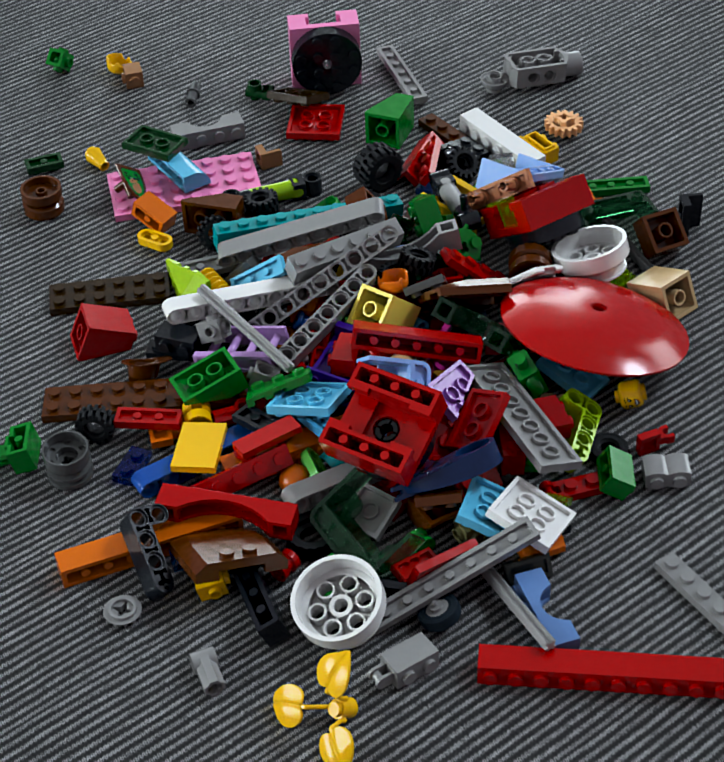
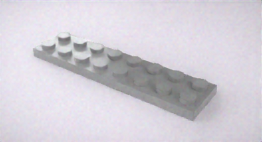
M503 362L466 365L475 375L472 381L474 388L507 392L511 396L500 422L540 474L581 469L583 462Z

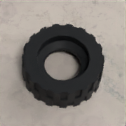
M317 511L299 514V521L292 541L287 540V547L294 551L302 561L313 562L324 558L330 553H334L335 548L338 546L337 525L325 513L322 514ZM308 531H319L324 535L321 540L316 542H306L300 538L301 534Z

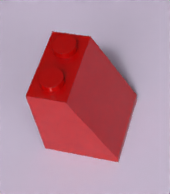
M81 303L70 337L77 360L84 361L131 350L133 342L137 340L138 333L135 330L133 318L130 316L128 309Z

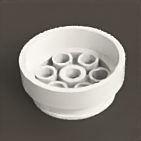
M593 225L580 228L575 234L562 236L563 239L555 242L551 248L554 265L563 266V270L560 273L564 274V277H581L605 282L616 279L626 270V257L630 252L626 232L614 225Z
M347 554L330 555L315 561L300 574L291 592L290 608L295 623L309 641L323 648L348 650L364 644L377 632L386 610V592L376 571L363 559ZM351 585H355L353 589L347 590ZM332 591L330 595L324 596L327 592ZM371 600L368 605L362 606L364 602ZM347 607L345 611L339 612L341 608ZM324 613L322 617L315 619L318 614ZM363 622L359 628H354L357 623ZM334 629H339L336 634L330 635Z

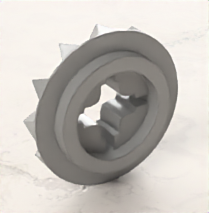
M116 596L105 604L103 615L107 624H113L115 628L123 625L126 628L127 624H135L136 619L141 618L142 605L133 596ZM127 607V613L119 616V612H123Z

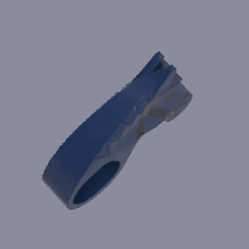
M493 437L479 439L439 460L430 461L428 459L415 472L408 487L396 484L390 488V491H400V494L394 498L395 502H399L416 494L434 491L435 489L438 490L472 479L499 465L503 458Z

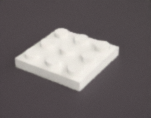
M517 475L488 508L485 516L505 529L528 516L541 539L532 543L531 546L546 555L573 521L577 513Z

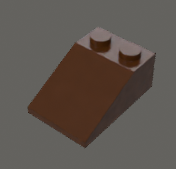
M222 193L181 200L184 231L187 233L196 234L198 232L197 226L201 225L199 222L201 220L204 221V217H210L211 214L215 216L218 214L227 221L245 218L242 195ZM213 227L209 230L208 236H213Z

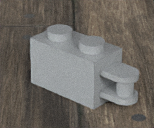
M421 631L381 653L380 664L371 668L367 673V677L375 681L377 689H383L393 684L398 690L405 685L412 684L421 676L432 673L439 667V650Z

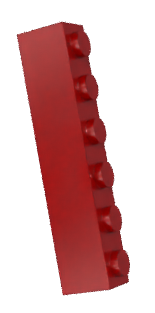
M353 320L351 334L352 349L455 362L461 359L463 363L480 364L483 349L482 337L477 335Z

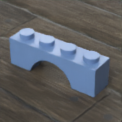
M540 567L515 574L514 585L511 588L556 640L555 648L580 649V637L571 620L552 617L542 608L544 604L550 601L551 584L543 569Z

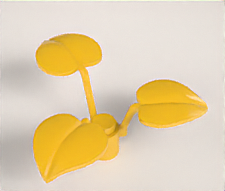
M350 650L328 653L318 662L317 680L321 686L326 687L325 694L335 698L329 704H303L304 692L295 684L282 685L275 691L273 696V708L276 717L284 727L293 728L298 726L303 718L302 709H328L329 715L334 719H338L329 727L330 733H325L320 737L319 751L324 762L353 761L354 741L352 734L345 727L339 726L347 722L346 718H353L358 712L357 701L352 697L343 696L347 690L350 678Z

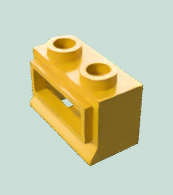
M534 131L525 136H519L546 155L547 163L551 164L558 161V144L549 141L544 134Z

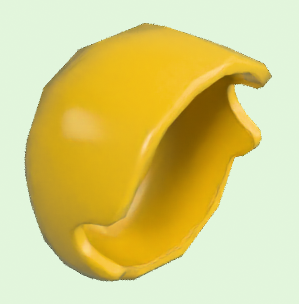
M111 53L106 56L108 70L117 75L123 73L122 64L132 63L130 57L124 59L122 53Z

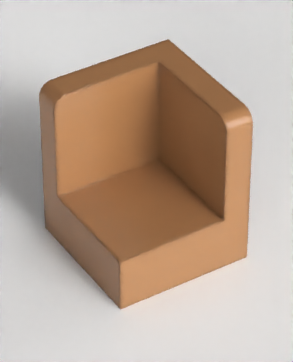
M262 144L255 146L256 161L262 170L283 165L282 151L280 149L266 152Z

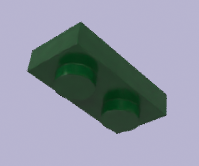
M60 152L24 160L28 175H37L42 172L65 168Z

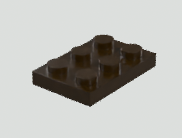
M286 87L267 91V98L274 99V102L287 101V104L300 103V106L307 107L311 106V103L322 104V101L329 100V92Z

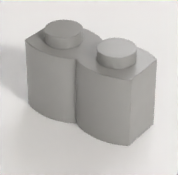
M670 453L665 456L649 454L642 457L641 470L645 488L658 490L667 486L683 488L691 485L692 472L686 453Z

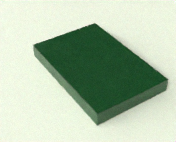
M142 124L121 144L122 149L169 162L188 144V138Z

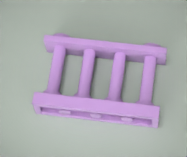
M231 326L232 335L226 337V341L223 343H230L227 351L235 360L242 373L248 372L250 366L255 367L257 359L277 366L264 352H256L257 346L239 329ZM252 326L275 347L283 345L289 339L286 326ZM212 342L208 351H195L192 356L194 363L217 351L221 343L214 345ZM239 345H249L246 351H236Z

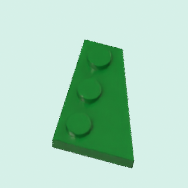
M298 367L292 370L290 374H277L269 381L263 382L260 380L252 383L251 387L248 388L245 400L248 408L255 406L254 401L264 398L269 400L274 398L279 393V390L283 389V392H287L311 382L313 374L310 367L305 369L304 367Z

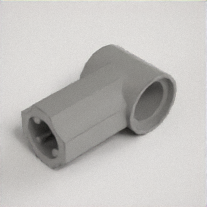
M211 646L189 653L191 668L194 675H198L205 695H211L212 697L219 695L226 686L219 669V662L214 647Z

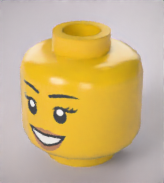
M638 379L622 381L618 384V390L614 391L616 403H621L624 409L641 407L644 404V400H647L645 385L640 383Z

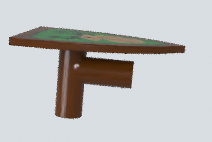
M115 164L122 179L114 187L117 193L125 189L129 199L134 197L138 199L146 193V186L140 170Z

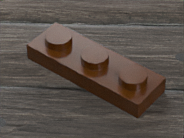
M433 113L418 119L420 127L429 133L433 131L444 143L466 136Z

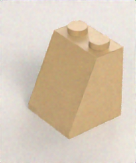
M653 266L626 283L628 289L657 302L670 311L678 320L698 308L689 270Z

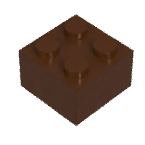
M676 207L642 216L632 224L644 256L648 260L678 251L690 243Z

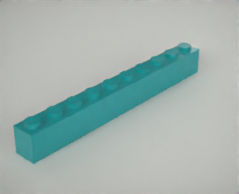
M388 194L387 196L379 197L384 202L388 219L396 217L400 224L404 204L398 194ZM333 203L332 205L315 206L308 209H296L295 211L278 212L271 215H259L252 218L213 224V244L218 253L217 246L222 241L345 206L346 203Z

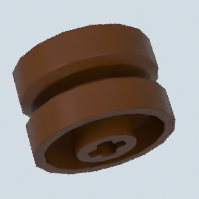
M39 175L31 177L21 184L20 194L27 217L33 220L45 221L59 216L64 211L65 203L60 180L49 175Z
M537 243L518 245L511 251L508 257L509 278L534 267L552 265L550 251Z

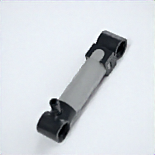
M443 169L429 173V182L432 190L436 192L438 199L444 201L457 220L458 227L463 228L465 224H468V229L471 231L482 228L479 212L473 210L468 205L467 194H462L457 188L456 179L450 174V171Z

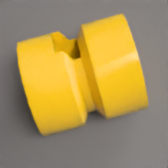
M209 402L186 406L183 403L184 422L213 423Z

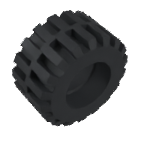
M381 141L373 142V144L370 143L366 148L361 149L360 154H357V159L353 163L355 165L353 167V175L356 180L369 191L383 193L387 189L392 188V185L398 182L397 180L401 177V172L404 168L401 155Z

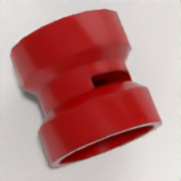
M288 548L281 551L288 559V569L270 571L271 575L281 582L290 576L291 571H296L301 566L298 555Z

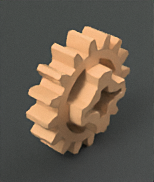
M557 110V113L551 112L550 115H546L544 120L545 131H549V135L554 134V137L560 136L561 138L566 136L571 138V135L577 136V133L582 132L584 124L583 117H579V113L573 114V111L568 112L567 110L562 112Z

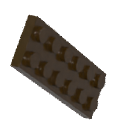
M168 272L49 285L51 316L78 313L81 303L126 308L162 304L166 299L171 298Z

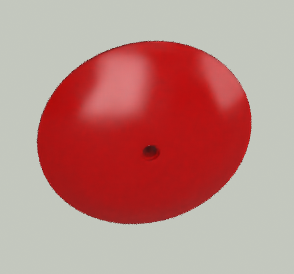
M545 277L526 281L512 288V292L504 296L501 302L500 313L502 321L508 331L520 343L542 357L576 370L615 377L648 376L677 366L686 357L689 350L687 331L670 311L642 294L613 283L581 277Z

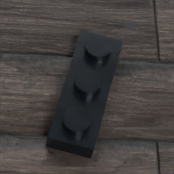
M247 403L232 414L233 422L252 432L279 420L254 406L248 408ZM289 438V439H287V440H285V441H282V442L278 443V445L281 444V443H283V442L286 443V442H287L288 440H290L291 438Z

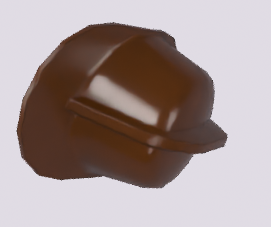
M172 357L125 359L121 363L127 365L129 381L153 380L158 376L160 364L170 361Z

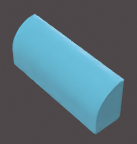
M181 151L169 162L148 156V159L184 193L211 183L208 175Z

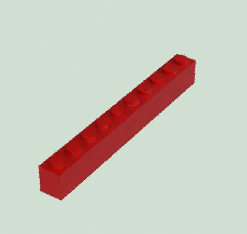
M479 644L477 684L724 699V658L562 648L545 651L542 647Z

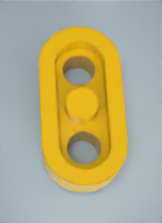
M143 229L137 234L138 243L142 246L160 252H167L173 247V239L169 234L153 229Z

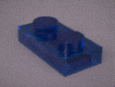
M131 446L113 472V482L133 487L131 483L132 475L137 470L148 465L153 457L152 451Z

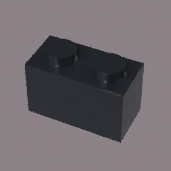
M164 320L154 335L156 352L193 359L194 352L200 351L204 345L201 344L195 326L185 324L172 325Z

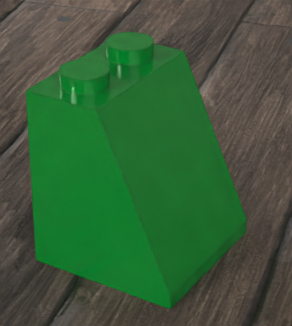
M396 93L365 111L366 143L373 144V142L381 141L391 148L400 149L414 127V96Z

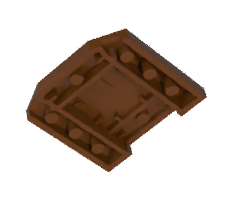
M508 277L457 281L424 292L415 300V305L421 307L420 312L456 310L466 308V305L477 309L490 308L495 304V296H506L512 292V283Z
M222 528L187 534L169 542V551L195 584L219 581V571L259 564L265 572L288 569V559L259 528Z

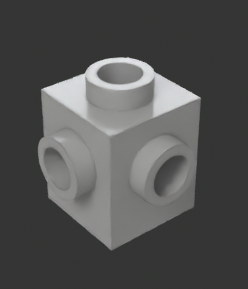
M217 313L207 315L205 320L195 324L201 344L213 342L214 345L226 341V337L232 335L230 322L223 315L218 316Z

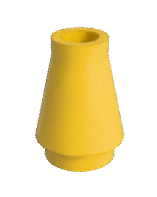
M92 146L86 150L85 157L87 162L96 166L101 171L109 168V162L100 148Z

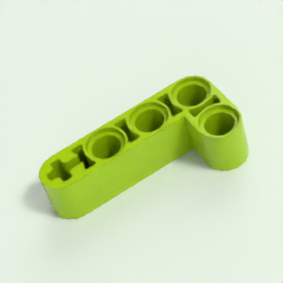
M571 388L558 400L564 403L565 412H567L568 416L571 415L574 421L571 437H566L565 440L581 458L583 465L589 457L602 415V409L597 402L579 390ZM575 469V470H570V471H565V472H567V473H573V472H575L577 469Z

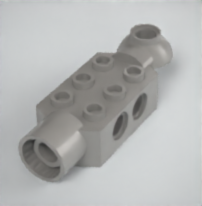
M554 46L509 52L504 57L503 72L496 70L484 72L481 74L480 80L486 91L492 94L501 92V89L507 86L524 89L531 86L565 82L568 76L581 75L583 59L579 51L565 52Z

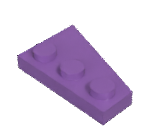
M461 359L427 385V387L442 392L448 406L444 414L452 423L458 419L460 414L458 412L464 404V397L469 391L475 376Z

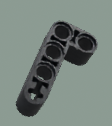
M161 504L134 508L120 521L119 525L147 598L154 602L162 600L174 588L173 577L155 534V531L169 517L168 510Z

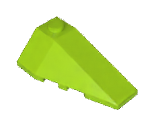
M165 259L169 280L176 296L197 293V289L201 284H205L211 289L210 280L200 271H191L189 266L182 267L175 260Z

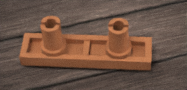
M523 169L467 193L468 205L473 210L478 211L536 187L530 169Z

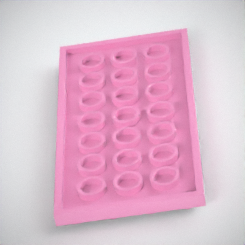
M240 152L239 154L193 160L192 162L208 175L211 183L188 193H184L156 166L138 169L143 177L146 192L149 190L176 212H182V199L222 194L228 189L242 191L261 186L251 152ZM118 171L107 174L115 221L121 222L137 219L131 215L133 203L137 199L135 197L129 199L125 189L119 193L114 190V187L122 181Z

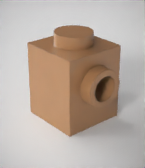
M140 63L122 64L123 73H121L122 83H126L127 89L144 87Z

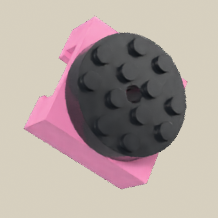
M356 9L335 11L336 22L309 24L308 14L287 16L293 87L334 94L345 90L350 85L362 84L360 29Z

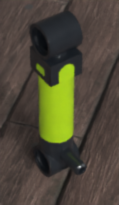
M311 171L305 173L303 177L301 174L288 176L287 181L260 187L262 189L265 187L274 189L277 192L278 201L293 198L294 202L307 199V196H320L322 194V176L318 172ZM254 188L242 191L228 189L223 193L242 195L244 197L249 190L253 191L252 189Z

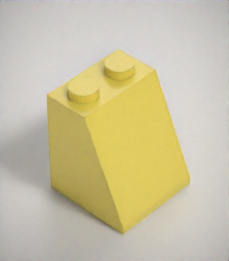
M362 283L347 322L353 325V320L414 327L421 307Z

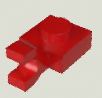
M667 425L638 434L635 451L639 456L658 451L660 445L675 442V434H668Z

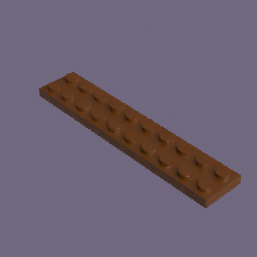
M243 372V375L247 383L249 384L250 379L246 378L248 372ZM169 378L45 388L41 417L43 423L75 421L82 407L85 406L87 408L89 404L92 407L95 404H99L98 408H102L103 405L106 407V411L110 409L112 411L111 414L115 415L118 407L182 409L183 401L170 383ZM248 388L232 398L209 401L211 410L235 405L238 399L247 396Z

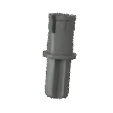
M193 81L186 92L185 105L189 108L195 107L196 101L200 97L201 84L197 81Z

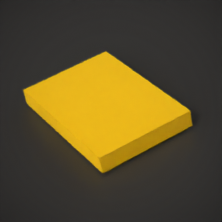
M183 422L170 465L171 472L216 474L228 430L227 423Z

